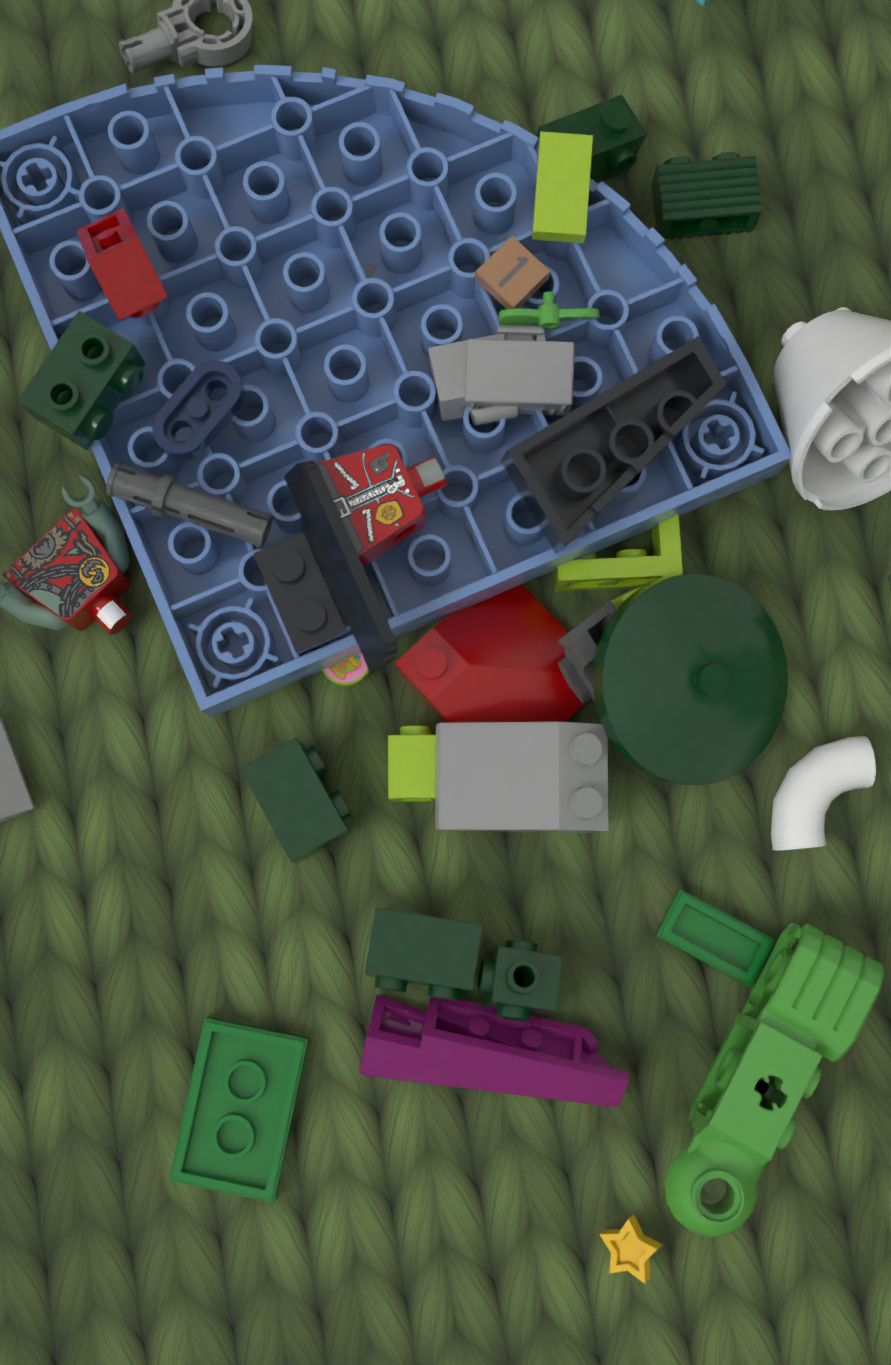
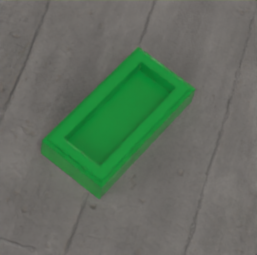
M677 889L654 936L749 987H752L775 941L773 938L681 889Z

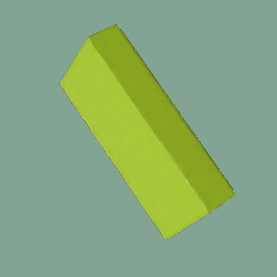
M540 131L532 240L584 243L587 227L593 135Z

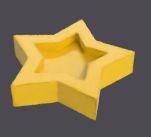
M632 1215L626 1221L622 1229H605L599 1233L611 1252L609 1274L628 1271L644 1284L651 1279L650 1257L663 1244L644 1235L635 1215Z

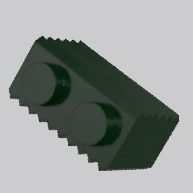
M724 152L716 155L712 160L692 162L688 157L678 156L668 159L662 165H656L651 188L657 232L664 239L672 240L676 237L682 239L686 236L689 238L694 236L702 237L704 235L712 236L714 234L720 236L724 233L730 235L734 232L739 234L744 231L747 233L754 231L762 213L756 157H740L736 152Z

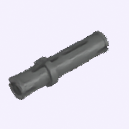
M119 461L115 463V468L112 467L106 484L107 495L149 508L154 516L165 518L169 515L180 518L206 529L243 540L259 548H263L268 539L273 523L272 514L251 509L207 492L190 488L178 483V479L175 476L164 474L160 477L125 465Z

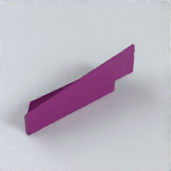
M376 995L359 1070L364 1076L617 1107L620 1104L628 1085L629 1074L624 1069L621 1071L613 1069L598 1053L599 1041L585 1027L530 1015L529 1022L504 1020L497 1018L498 1009L484 1007L483 1004L461 999L459 1001H451L430 997L427 1012L390 998Z

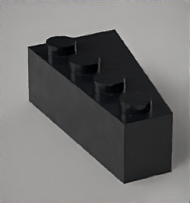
M698 336L511 447L504 454L500 461L556 554L564 549L727 385Z

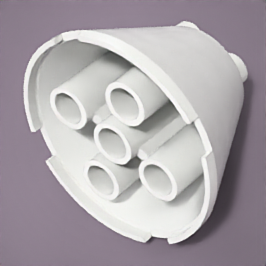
M841 307L835 311L822 314L808 323L797 322L787 329L781 339V344L784 348L775 363L772 382L775 386L784 438L791 451L789 465L795 489L804 500L807 499L814 502L819 509L843 510L856 507L891 491V320L855 313L849 308Z

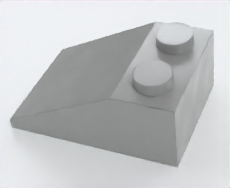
M572 722L437 723L435 830L592 833L608 831V736L602 724Z

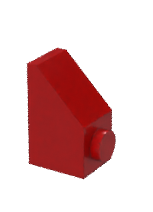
M124 208L76 230L87 261L119 320L129 315L131 318L143 317L153 312L159 306V301L168 297Z

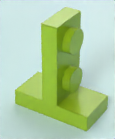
M679 515L662 521L656 527L651 528L653 556H647L646 550L628 549L617 552L616 558L596 559V554L593 553L581 559L569 561L554 570L555 591L637 588L665 577L683 575Z

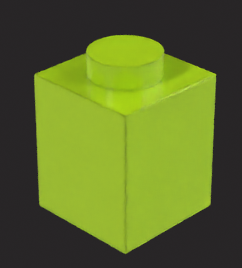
M429 726L400 727V735H388V799L391 802H435L436 735H431V727Z

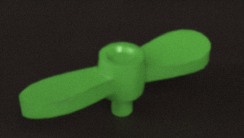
M553 292L543 293V304L538 309H505L499 312V323L501 325H531L538 323L539 327H543L544 330L559 328L561 321L600 318V309H560V306L554 303Z

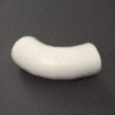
M847 737L817 746L788 770L773 799L771 821L772 850L826 846L824 833L825 814L831 802L841 793L853 789L870 788L874 784L876 775L875 756L872 745L867 737Z

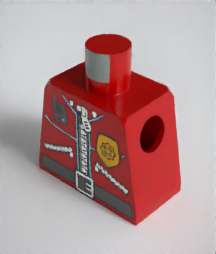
M386 444L316 463L320 468L363 567L423 528L427 524L426 512L420 498L447 486L443 472L434 456L405 468L394 444Z

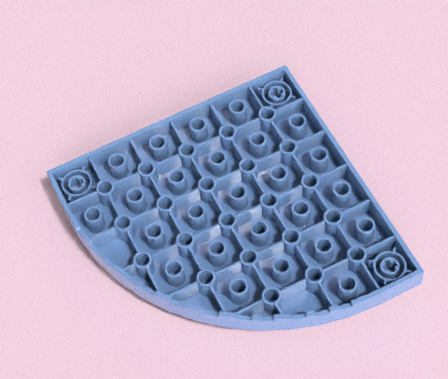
M254 65V71L224 73V69L221 67L205 69V75H195L176 79L174 74L154 77L155 84L128 89L126 84H122L62 104L0 130V230L50 350L52 351L71 321L80 311L133 343L146 363L143 367L142 380L137 389L129 396L124 395L113 411L114 418L108 432L101 439H94L90 445L106 484L112 467L115 468V463L119 461L125 465L160 477L164 474L175 476L178 479V483L273 515V523L268 539L263 548H259L243 540L206 529L180 518L169 515L165 518L154 516L149 508L128 500L125 501L112 497L200 711L210 717L219 715L361 653L353 633H349L298 656L253 555L258 551L303 532L304 521L284 478V475L297 463L308 460L317 463L386 444H394L405 468L432 456L436 458L447 486L420 498L426 512L427 524L364 567L395 638H398L442 619L452 612L477 604L556 570L558 566L569 561L581 559L656 527L662 521L676 515H684L777 475L790 461L791 451L745 356L715 303L710 305L696 286L697 279L686 264L681 266L675 256L663 245L665 239L653 227L648 229L630 211L631 204L603 181L598 184L590 178L587 227L584 243L532 240L539 138L510 121L504 120L503 124L474 112L473 105L458 98L438 92L436 97L406 89L405 82L367 74L366 80L340 76L337 75L336 69L322 67V73L293 72L292 66ZM124 208L168 297L159 301V306L153 312L143 317L131 318L129 315L119 320L87 261L76 230ZM511 236L517 239L550 270L549 279L519 309H538L543 304V293L545 292L554 293V303L558 304L560 309H600V318L561 321L559 328L544 330L546 341L574 343L573 403L570 412L697 336L727 384L557 554L549 544L500 461L508 449L565 415L550 416L543 415L542 411H535L534 414H518L517 418L507 420L504 418L497 422L475 426L470 416V410L466 407L463 418L442 421L436 399L435 381L432 380L430 372L429 347L497 334L498 327L501 325L499 323V312L506 308L475 280V271ZM368 264H373L376 266L373 277L367 279L365 271ZM391 271V276L388 284L385 282V279L387 277L388 272ZM531 324L528 326H539V324ZM212 360H219L230 364L238 372L245 389V397L240 409L208 447L197 457L189 460H177L165 454L155 441L152 431L153 420L158 411L200 364ZM224 387L214 388L209 398L221 400L225 397L227 389ZM180 428L175 435V440L186 441L192 435V428Z

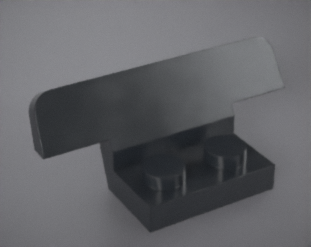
M312 460L297 463L284 475V478L304 521L303 532L258 551L253 555L298 656L349 633H353L370 673L373 674L386 668L396 657L397 643L320 468Z

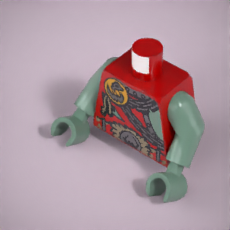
M79 473V478L88 487L87 493L80 498L73 497L69 494L64 484H62V495L69 505L74 506V508L2 574L8 582L2 583L0 581V607L25 624L56 631L71 625L78 631H82L96 620L110 635H114L125 628L133 617V614L118 599L131 585V581L125 573L131 563L124 528L102 500H95L94 486L91 479L87 475ZM75 507H82V513H80Z

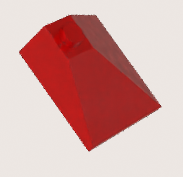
M522 584L477 604L452 612L428 631L394 663L397 673L445 723L567 722L585 705L567 685L558 665V662L565 657L563 645L559 644L558 641L568 631Z

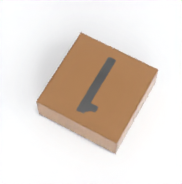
M513 236L475 271V280L506 309H519L550 276V270Z

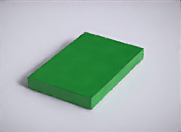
M209 1016L204 1018L169 1181L272 1203L275 1202L310 1037Z

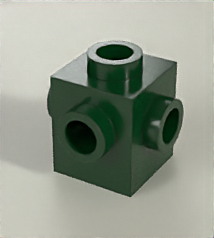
M507 940L505 947L498 946L490 953L489 960L482 959L477 990L478 992L485 993L484 1007L498 1009L497 1018L518 1022H529L530 1014L548 1016L556 1012L562 956L537 952L538 945L535 943ZM513 975L520 979L521 987L515 983Z

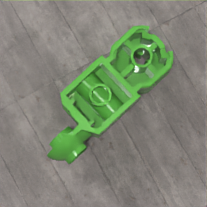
M793 922L789 923L779 935L751 988L742 1012H739L690 1107L688 1120L692 1123L691 1126L695 1132L688 1146L677 1154L667 1171L664 1182L666 1202L674 1218L688 1231L705 1237L726 1236L741 1228L753 1213L758 1195L757 1182L776 1148L782 1150L789 1143L796 1127V1119L792 1116L801 1098H809L819 1083L822 1070L818 1067L821 1058L836 1062L855 1042L882 987L884 966L870 957H864L859 951L849 946H844L839 940L829 935H824L822 931L809 924L801 927ZM760 1079H762L763 1084L761 1088L757 1091L755 1089V1085ZM715 1178L725 1180L726 1192L719 1202L714 1204L701 1202L700 1192L707 1181Z

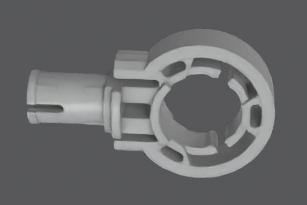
M174 0L172 8L156 14L157 28L136 37L119 41V48L124 62L132 74L166 59H170L172 62L175 61L177 64H180L181 68L194 62L206 66L228 65L244 56L252 44V9L248 0ZM211 4H217V12L227 15L232 21L233 33L228 30L225 34L219 36L204 34V30L198 28L193 22L199 14L210 12Z

